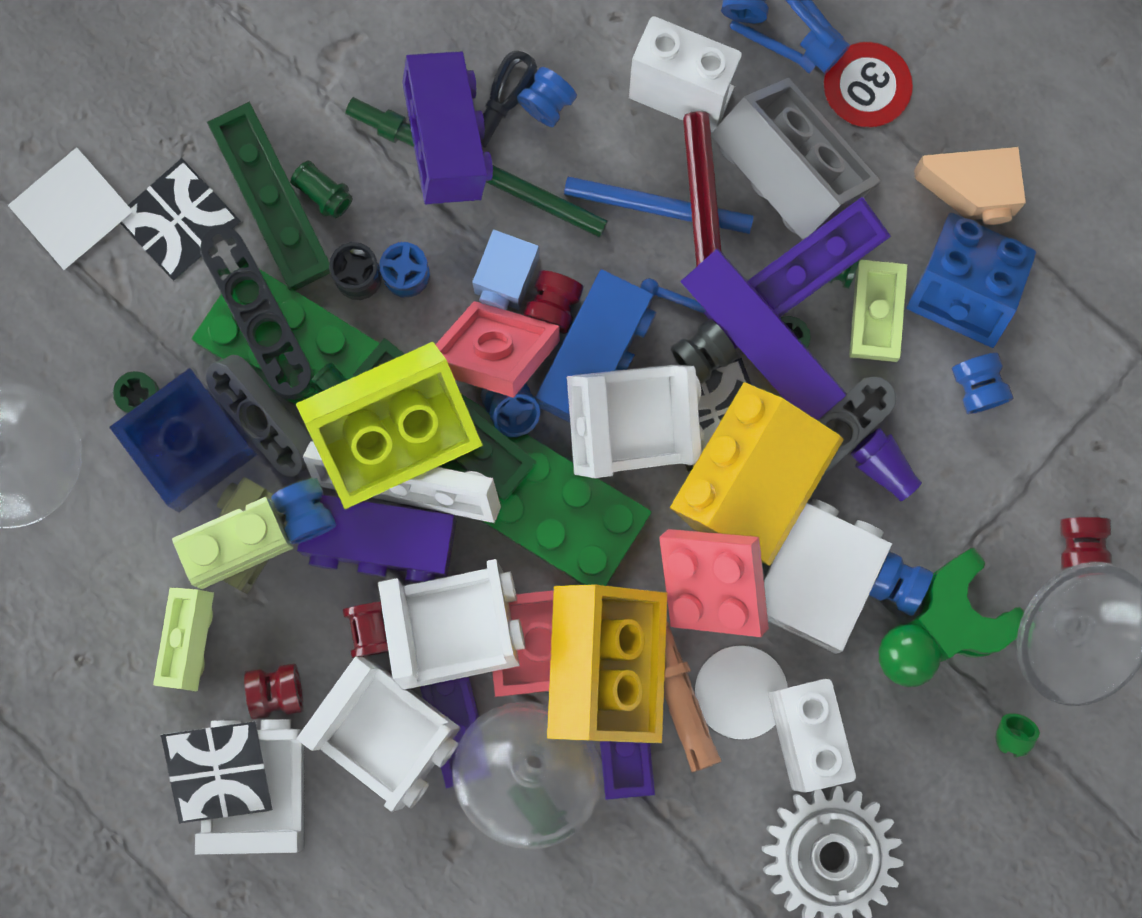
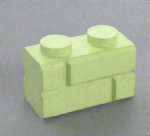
M267 497L246 505L245 511L237 509L172 538L191 585L200 589H204L294 548L289 543L279 512L276 511L274 503Z

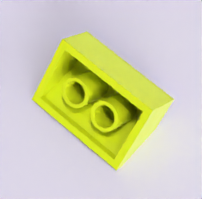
M430 342L296 403L344 509L483 446L448 362L434 342Z

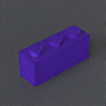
M463 51L406 55L402 84L424 204L481 200L486 181L492 180L493 165L490 152H483L481 139H484L485 127L482 111H475L473 99L476 98L474 71L466 69Z
M323 495L320 503L323 504L324 508L332 512L337 525L320 536L298 543L297 552L309 557L308 565L337 570L339 562L358 564L357 573L386 577L387 569L407 572L405 580L421 583L435 580L436 577H448L457 520L454 515L365 501L344 509L339 497Z

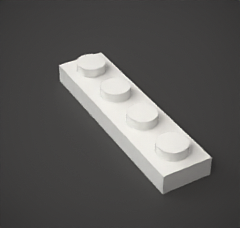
M310 441L303 458L311 478H317L321 487L335 489L314 443ZM439 466L373 496V498L495 523L501 508L493 478L486 477L475 471L464 473L440 468Z

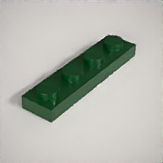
M250 101L207 121L289 290L293 289L295 291L330 274V262Z
M384 338L353 376L356 377L400 357L404 353ZM465 404L483 446L453 460L467 471H475L486 477L493 478L497 495L503 501H506L537 463L526 452Z

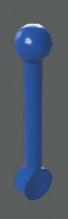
M645 279L640 285L641 289L652 293L653 296L657 295L703 314L706 311L698 301L662 288L654 279Z

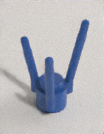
M785 0L811 29L800 43V46L806 50L804 55L737 21L730 23L732 30L794 61L809 74L816 66L824 74L827 73L850 47V44L831 26L812 0Z

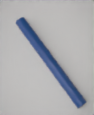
M567 177L564 195L692 222L691 202ZM718 208L719 228L750 234L754 215Z

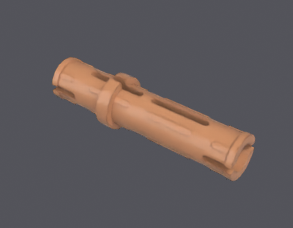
M666 621L664 697L687 755L691 772L693 773L722 761L712 741L699 702L691 686L692 684L688 676L691 669L688 662L683 663L669 622Z

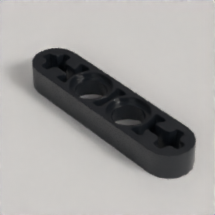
M220 226L211 229L201 241L200 251L202 258L266 379L276 393L285 399L296 400L304 397L312 388L310 386L311 380L314 377L312 367L248 247L237 231L229 227ZM223 240L228 246L236 244L230 252L239 269L234 270L232 273L220 256L212 258L218 252L216 244ZM246 263L249 264V267L242 268ZM223 275H228L224 280H222ZM244 280H252L259 285L260 290L257 299L247 305L235 302L233 291L236 285ZM268 321L275 322L282 329L279 342L269 347L259 345L255 338L257 328L262 323ZM290 346L293 347L294 350L292 352L284 353ZM284 353L294 370L303 368L304 372L297 376L300 384L293 388L287 382L279 384V380L284 377V372L279 362L274 358L267 364L266 359L277 357Z

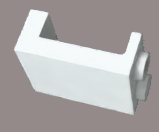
M653 16L650 18L632 58L629 99L680 120H683L684 115L690 112H707L710 118V129L713 132L720 124L733 94L735 86L730 83L740 62L741 52Z
M667 365L567 376L575 475L601 478L613 476V472L671 464H696L704 448L705 438L703 429L699 424L698 413L701 385L696 376L694 366Z
M812 499L811 503H807L764 578L768 622L837 654L843 651L892 543L881 538L884 532L879 528L857 520L855 525H852L838 518L839 511L833 506L820 500Z
M497 559L486 561L487 569L403 586L398 578L378 582L393 680L402 690L520 666L517 650L525 649V640L520 619L512 620L509 602L517 601L514 580L511 571L503 573Z
M355 657L296 739L311 751L321 749L385 799L386 803L384 806L391 812L403 809L405 805L411 809L421 799L429 786L424 781L425 777L435 764L438 767H442L452 756L458 746V743L453 738L461 727L411 689L402 690L393 680V676L369 657Z
M823 679L768 693L792 790L807 793L854 781L856 774L832 681L830 679Z
M290 719L261 720V730H257L273 810L202 820L201 833L195 834V855L296 853L304 850V744L296 739L302 729H291ZM211 721V727L238 724L241 721Z

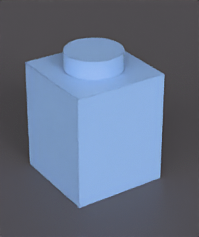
M493 229L472 282L474 293L480 296L479 301L503 310H507L508 306L519 310L539 260V246Z

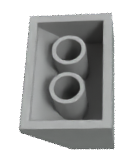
M790 78L744 96L711 133V137L720 146L723 156L739 167L751 181L754 191L769 201L782 216L785 226L794 234L799 235L802 240L862 196L864 198L881 183V180Z

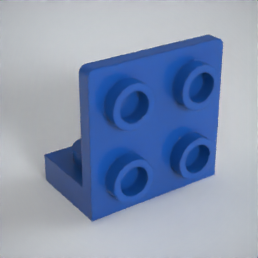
M949 213L929 263L912 292L906 309L994 348L1017 311L1036 251L1023 245L1016 239L1008 238L981 226L974 220L961 217L955 213Z

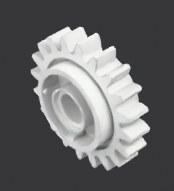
M833 786L829 800L825 799L821 789L812 791V803L810 804L802 796L794 795L793 801L797 811L793 814L779 807L777 812L785 822V825L782 828L769 825L766 828L771 835L778 839L775 845L762 846L763 852L776 857V862L763 868L764 873L780 875V880L771 888L772 893L776 895L789 891L790 895L784 907L788 911H792L800 904H804L802 918H814L818 911L821 912V918H834L836 913H839L840 918H853L852 911L855 909L865 918H872L871 909L868 905L871 899L881 905L886 906L888 904L886 897L880 891L881 886L898 887L899 885L893 877L887 874L889 868L903 866V861L889 856V850L902 844L901 839L885 838L884 833L894 824L893 820L889 818L881 819L877 822L874 820L880 808V804L877 802H872L864 809H861L862 792L854 791L849 796L847 802H844L841 786ZM830 842L839 843L844 851L843 863L834 870L824 869L820 862L821 849Z

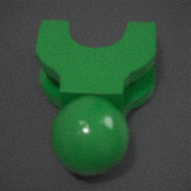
M970 548L933 573L929 588L921 602L922 607L919 614L908 624L899 625L889 630L881 641L878 650V661L884 675L894 683L904 687H918L932 679L938 671L940 662L950 659L955 654L977 658L986 657L1001 651L1031 626L1032 620L1021 607H1015L1009 612H1004L995 619L983 617L972 609L967 597L968 585L976 574L984 568L985 561L976 548Z

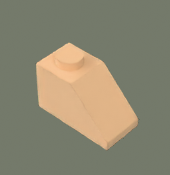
M1018 147L924 155L914 169L915 179L964 218L971 220L983 219V224L997 225L1011 221L1012 216H1015L1026 203Z

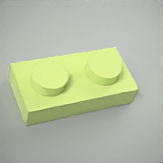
M869 260L859 261L855 279L850 358L898 362L900 359L908 264Z
M170 588L153 685L198 691L200 677L205 667L204 651L208 628L213 618L212 603L214 592Z

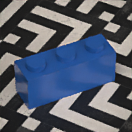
M600 269L535 397L539 408L570 422L567 376L629 370L635 354L628 350L636 335L645 338L657 313L650 309L653 298L652 293Z

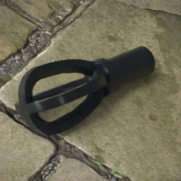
M512 51L508 53L495 75L490 100L487 101L486 109L483 113L485 133L484 139H481V145L484 148L487 146L502 118H506L509 110L519 103L517 100L519 93L523 89L530 88L535 82L534 74L537 72V65L535 59L525 52ZM519 62L526 63L528 66L517 86L502 103L499 102L503 87L512 69Z

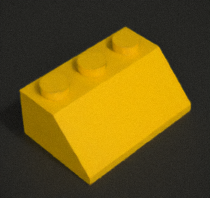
M744 382L675 497L670 509L698 532L759 537L762 563L771 566L844 439L785 399Z
M604 585L554 586L547 738L662 743L668 593Z

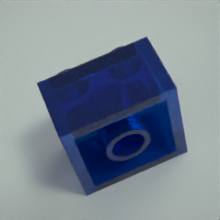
M191 368L187 369L109 427L165 504L178 513L258 455L202 379Z

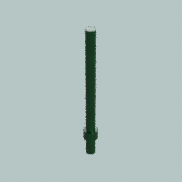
M355 97L350 100L346 108V115L377 129V135L393 143L400 140L414 147L410 124L406 123L407 117L390 109L385 113ZM493 165L492 180L486 181V183L599 238L602 236L608 220Z

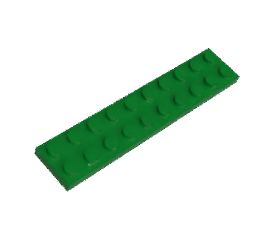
M246 263L242 268L249 267V264ZM259 269L309 361L314 376L325 365L332 362L347 380L353 378V374L379 345V342L293 289L289 290L288 286ZM244 280L238 283L233 291L235 302L244 305L254 302L259 295V285L252 280ZM221 294L191 340L221 360L230 355L242 357L267 386L276 393L266 379ZM270 321L262 323L256 330V342L266 347L275 345L279 342L282 335L281 326ZM290 346L284 353L292 352L294 350L293 347ZM284 353L277 357L267 358V364L276 358L284 372V377L279 380V384L287 382L292 388L300 384L297 376L304 372L303 368L294 370ZM311 388L310 392L302 398L296 400H285L296 406V403L303 401L311 396H314L319 392L316 391L314 388ZM461 394L465 404L494 426L490 414L484 407ZM525 434L518 437H507L532 457L537 464L506 501H503L498 496L501 508L495 523L479 521L582 585L607 586L652 511L598 478L575 475L573 462L531 436ZM455 460L439 466L444 469L467 472Z

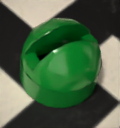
M1009 713L1002 717L996 730V744L1004 754L1008 751L1014 754V757L1025 756L1034 748L1040 731L1038 726L1028 717Z

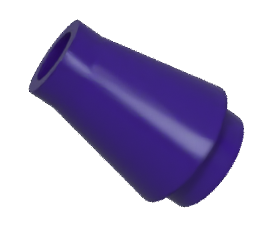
M880 428L865 437L851 452L852 457L857 461L855 467L891 492L900 502L912 495L922 484L910 467L893 435L889 434L886 436Z

